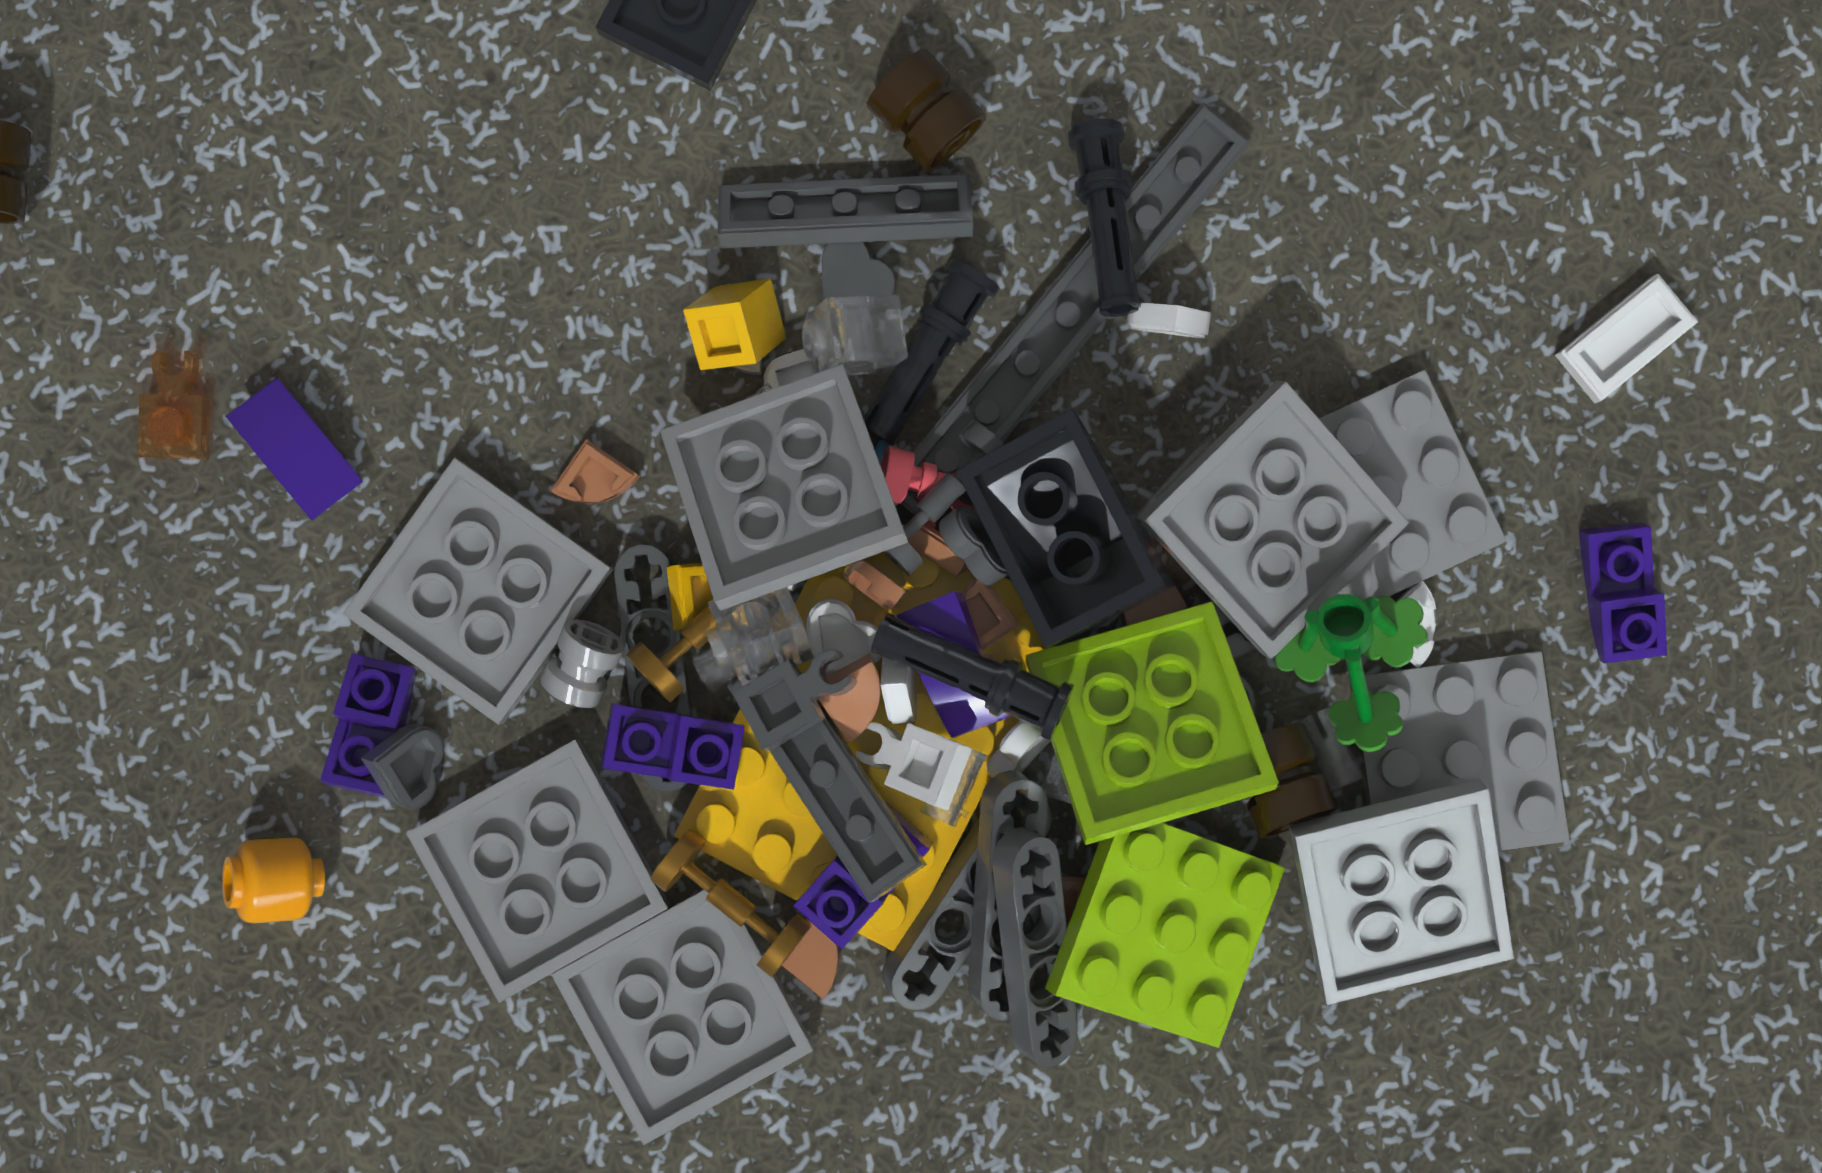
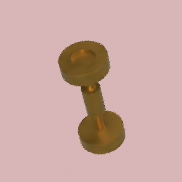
M779 589L755 599L766 609L770 610L784 595ZM712 601L680 631L683 638L660 659L641 642L630 650L626 657L656 690L671 702L684 690V687L668 668L692 646L696 650L700 649L731 620L727 614L735 606L720 611L716 603Z
M692 829L688 830L667 853L652 874L650 880L664 892H667L685 874L709 893L705 898L708 902L738 926L742 927L746 923L768 940L771 946L756 966L772 978L812 925L796 914L781 933L777 932L754 913L757 906L722 878L716 883L693 864V861L706 844V840Z

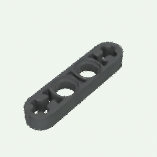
M636 545L628 548L620 555L615 565V584L622 640L624 643L630 705L645 708L643 702L644 693L651 683L626 657V654L637 645L636 631L639 625L646 619L658 618L669 627L671 633L670 642L663 652L655 655L658 659L683 638L680 633L681 630H673L666 568L673 566L672 560L664 551L651 545ZM645 555L651 565L661 566L662 577L654 578L651 582L652 597L654 600H658L666 596L668 608L666 610L645 608L632 614L631 600L644 602L641 584L630 581L628 572L638 568L639 557ZM684 654L668 668L684 687V690L678 695V706L673 713L693 716L686 654ZM641 774L645 782L658 791L671 792L687 784L666 780L664 777Z
M1011 770L1001 772L990 779L983 790L981 798L968 973L970 997L987 1016L998 1021L1010 1020L1006 987L1001 988L999 998L997 999L990 994L991 989L1000 987L1002 974L1005 976L1001 942L993 941L991 936L992 926L998 918L992 870L993 853L996 844L1005 833L1013 829V826L1015 828L1023 827L1045 837L1048 809L1047 796L1042 787L1021 772ZM1016 791H1018L1026 798L1024 804L1014 806L1013 814L1010 815L1003 809L1004 802L1014 801ZM1040 904L1034 906L1027 913L1023 922L1024 935L1029 934L1038 925ZM992 957L1002 959L1001 966ZM1035 971L1030 980L1031 992H1033Z
M1016 791L1014 801L1004 802L1003 809L1010 814L1015 805L1024 804L1026 797ZM1048 803L1045 837L1052 821V813ZM980 817L942 873L932 894L894 952L891 951L883 966L882 980L885 988L904 1008L922 1010L933 1005L942 996L970 953L975 884H972L970 879V870L973 863L977 860ZM957 908L962 910L964 922L956 935L950 938L936 937L934 931L937 918L948 909ZM925 941L938 953L942 954L939 959H936L930 952L926 954L921 948ZM908 970L912 972H919L921 970L926 976L920 985L915 982H910L907 985L902 979L904 974Z
M1019 827L1011 829L1002 836L996 844L992 858L1012 1040L1015 1049L1040 1066L1050 1068L1058 1066L1067 1059L1077 1040L1075 1002L1055 996L1045 989L1067 930L1060 859L1057 847L1051 839L1029 829ZM1040 904L1041 918L1038 925L1029 934L1024 935L1023 922L1027 913L1034 906ZM1046 963L1047 975L1045 981L1040 988L1031 992L1030 980L1032 974L1037 967Z

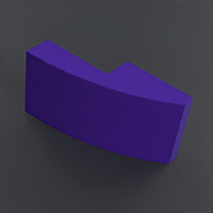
M278 377L225 415L311 520H314L363 482Z
M1640 522L1579 530L1580 551L1590 621L1599 660L1605 664L1667 656L1664 593L1654 589L1651 526Z
M953 591L896 615L911 625L964 646L986 658L993 659L991 654H984L966 601L961 592ZM919 673L931 701L951 738H957L1011 717L1006 713H1002L999 717L991 715L989 710L984 708L985 701Z
M351 654L333 712L339 720L320 781L329 786L386 798L361 758L399 728L406 725L416 673L414 667Z
M611 703L600 766L603 769L664 777L670 781L734 790L745 726L702 717Z
M886 802L918 852L924 857L930 850L933 842ZM836 855L796 901L793 907L840 949H843L884 904L887 896L895 888L875 902L869 903L839 856Z

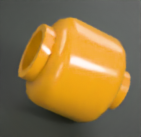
M300 838L246 840L240 844L235 856L226 857L222 873L224 903L226 908H235L240 919L244 922L265 923L302 919L308 912L313 897H321L324 892L325 870L321 858H312L308 846Z

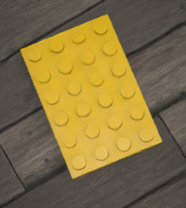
M883 552L864 558L865 562L906 591V594L893 611H886L842 578L844 576L842 571L847 565L809 578L768 656L780 649L785 651L790 660L796 663L801 674L809 669L811 657L807 635V617L811 609L821 601L827 599L839 600L850 607L854 612L856 621H866L878 629L887 613L897 617V614L953 591L963 593L967 585L975 577L969 569L956 577L919 552L917 553L924 562L910 576L897 567ZM1004 577L993 584L991 588L1018 623V626L983 650L984 654H991L993 660L1000 663L1004 659L1011 661L1014 658L1022 662V670L1028 672L1026 655L1052 647L1045 648L1012 581ZM881 656L880 660L876 663L880 681V701L871 722L893 728L903 736L907 724L893 725L887 717L881 689ZM915 671L917 721L911 724L970 747L972 751L949 810L933 806L884 785L890 769H879L858 760L884 801L889 803L933 842L930 850L923 857L927 865L896 886L887 896L884 904L857 932L893 952L932 894L982 797L985 786L992 778L986 773L987 763L1000 748V744L1007 733L1020 721L1011 716L957 738H951L917 671ZM818 700V702L820 703V705L822 706V708L824 709V711L826 712V714L828 715V717L830 718V720L832 721V723L834 724V726L836 727V729L838 730V732H839L840 735L842 736L841 732L839 731V729L837 728V726L835 725V723H834L833 720L831 719L830 715L828 714V712L826 711V709L824 708V706L822 705V703L820 702V700ZM740 708L733 723L741 724L745 727L734 790L700 785L674 837L680 839L688 830L692 829L706 840V844L701 851L797 901L837 853L770 751L762 750ZM866 728L857 738L849 743L846 742L855 757L857 750L869 755H875L881 748L882 737L878 732Z

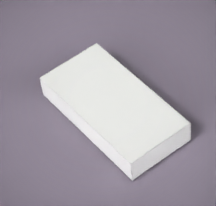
M1657 273L1647 279L1555 356L1594 403H1598L1698 323V321Z

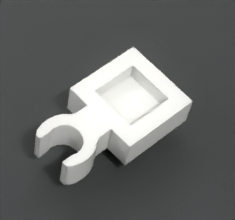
M871 722L867 729L880 734L882 737L881 748L875 755H869L857 750L855 754L857 759L864 764L879 769H890L884 785L933 806L949 810L972 748L910 723L907 724L902 736L893 728Z

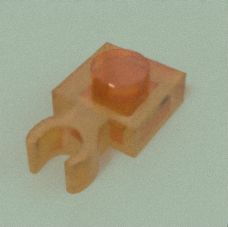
M162 350L154 352L151 366L152 372L159 383L158 394H139L137 457L158 460L208 461L211 398L203 395H192V386L197 381L201 370V362L197 354L184 351V368L179 374L172 376L168 370L169 353Z

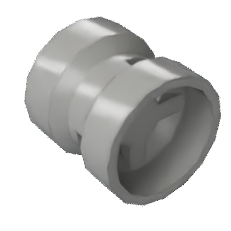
M579 619L568 620L564 624L557 640L560 649L559 656L553 657L547 662L541 676V684L548 693L566 704L582 708L596 707L607 688V680L604 675L607 671L617 666L624 651V643L617 635L599 624Z

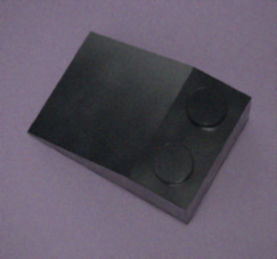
M1073 408L957 471L1045 648L1062 645L1175 587L1146 528L1137 519V513Z

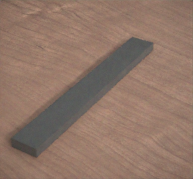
M1204 102L1131 188L1129 196L1124 199L1136 282L1252 142ZM1091 238L913 451L915 454L914 466L920 467L922 462H928L937 465V472L951 474L960 470L974 456L959 437V433L972 420H976L984 425L1004 443L1105 321L1107 316L1099 313L1100 301ZM908 491L906 498L899 504L913 516L920 511L916 506L920 500L914 499V492Z

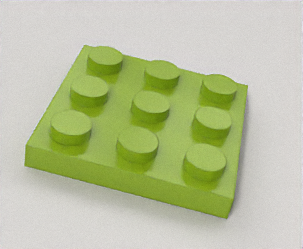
M1213 602L1026 655V666L1029 673L1058 686L1065 681L1074 685L1071 697L1051 738V742L1085 845L1275 790L1278 786L1279 781Z
M1164 822L1100 841L1045 989L1055 996L1219 1048L1285 867Z

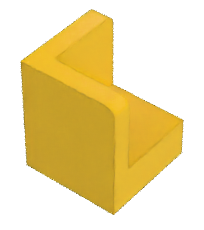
M771 278L716 286L683 309L700 370L756 364L786 338Z

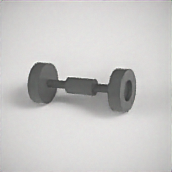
M972 420L959 433L962 442L974 455L963 467L1004 445L989 429L976 420ZM947 473L916 505L920 511L903 527L907 540L929 519L935 523L966 492L958 473L954 476ZM909 543L883 552L897 567L909 576L924 562Z

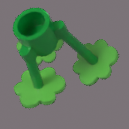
M1338 594L1328 598L1320 606L1319 611H1307L1304 616L1306 626L1276 655L1275 664L1280 670L1285 672L1295 670L1296 675L1306 682L1320 680L1325 674L1327 665H1335L1339 662L1340 658L1346 660L1353 692L1349 696V700H1341L1334 703L1328 712L1330 723L1336 727L1335 735L1339 743L1350 745L1356 742L1360 749L1373 752L1380 750L1386 745L1388 735H1396L1403 729V720L1398 715L1401 708L1399 698L1387 691L1372 695L1367 688L1361 655L1363 654L1370 660H1378L1382 657L1383 661L1392 667H1402L1408 664L1414 654L1413 647L1422 646L1428 638L1427 630L1420 625L1424 616L1423 608L1412 598H1404L1395 602L1394 599L1386 595L1378 598L1370 596L1362 600L1351 594Z

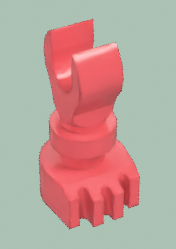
M887 446L880 462L895 506L906 498L908 491L914 492V499L921 500L946 473L937 472V465L928 462H922L920 467L914 466V452L892 446ZM960 499L950 507L952 510L959 506L975 509L974 506L963 504Z

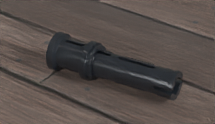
M1094 119L1074 126L1068 132V143L1070 148L1076 151L1080 178L1075 181V195L1082 204L1087 205L1092 254L1100 301L1099 313L1107 317H1119L1137 312L1139 310L1138 307H1141L1137 292L1132 244L1124 200L1129 196L1132 180L1131 175L1123 169L1120 143L1125 138L1124 126L1121 122L1114 119Z
M952 258L947 265L950 274L931 305L923 304L918 312L920 314L918 320L922 324L863 418L867 431L885 440L892 446H894L913 410L916 409L955 345L961 346L972 335L968 327L988 296L995 297L1000 289L992 279L959 259Z
M891 613L885 615L871 646L872 653L897 661L910 667V669L985 701L984 708L988 709L991 715L999 717L1002 713H1006L1040 728L1041 737L1051 740L1074 689V685L1066 681L1058 686L1022 670V662L1014 658L1011 661L1004 659L1002 663L989 657L986 658L964 646L911 625L909 622L895 617Z

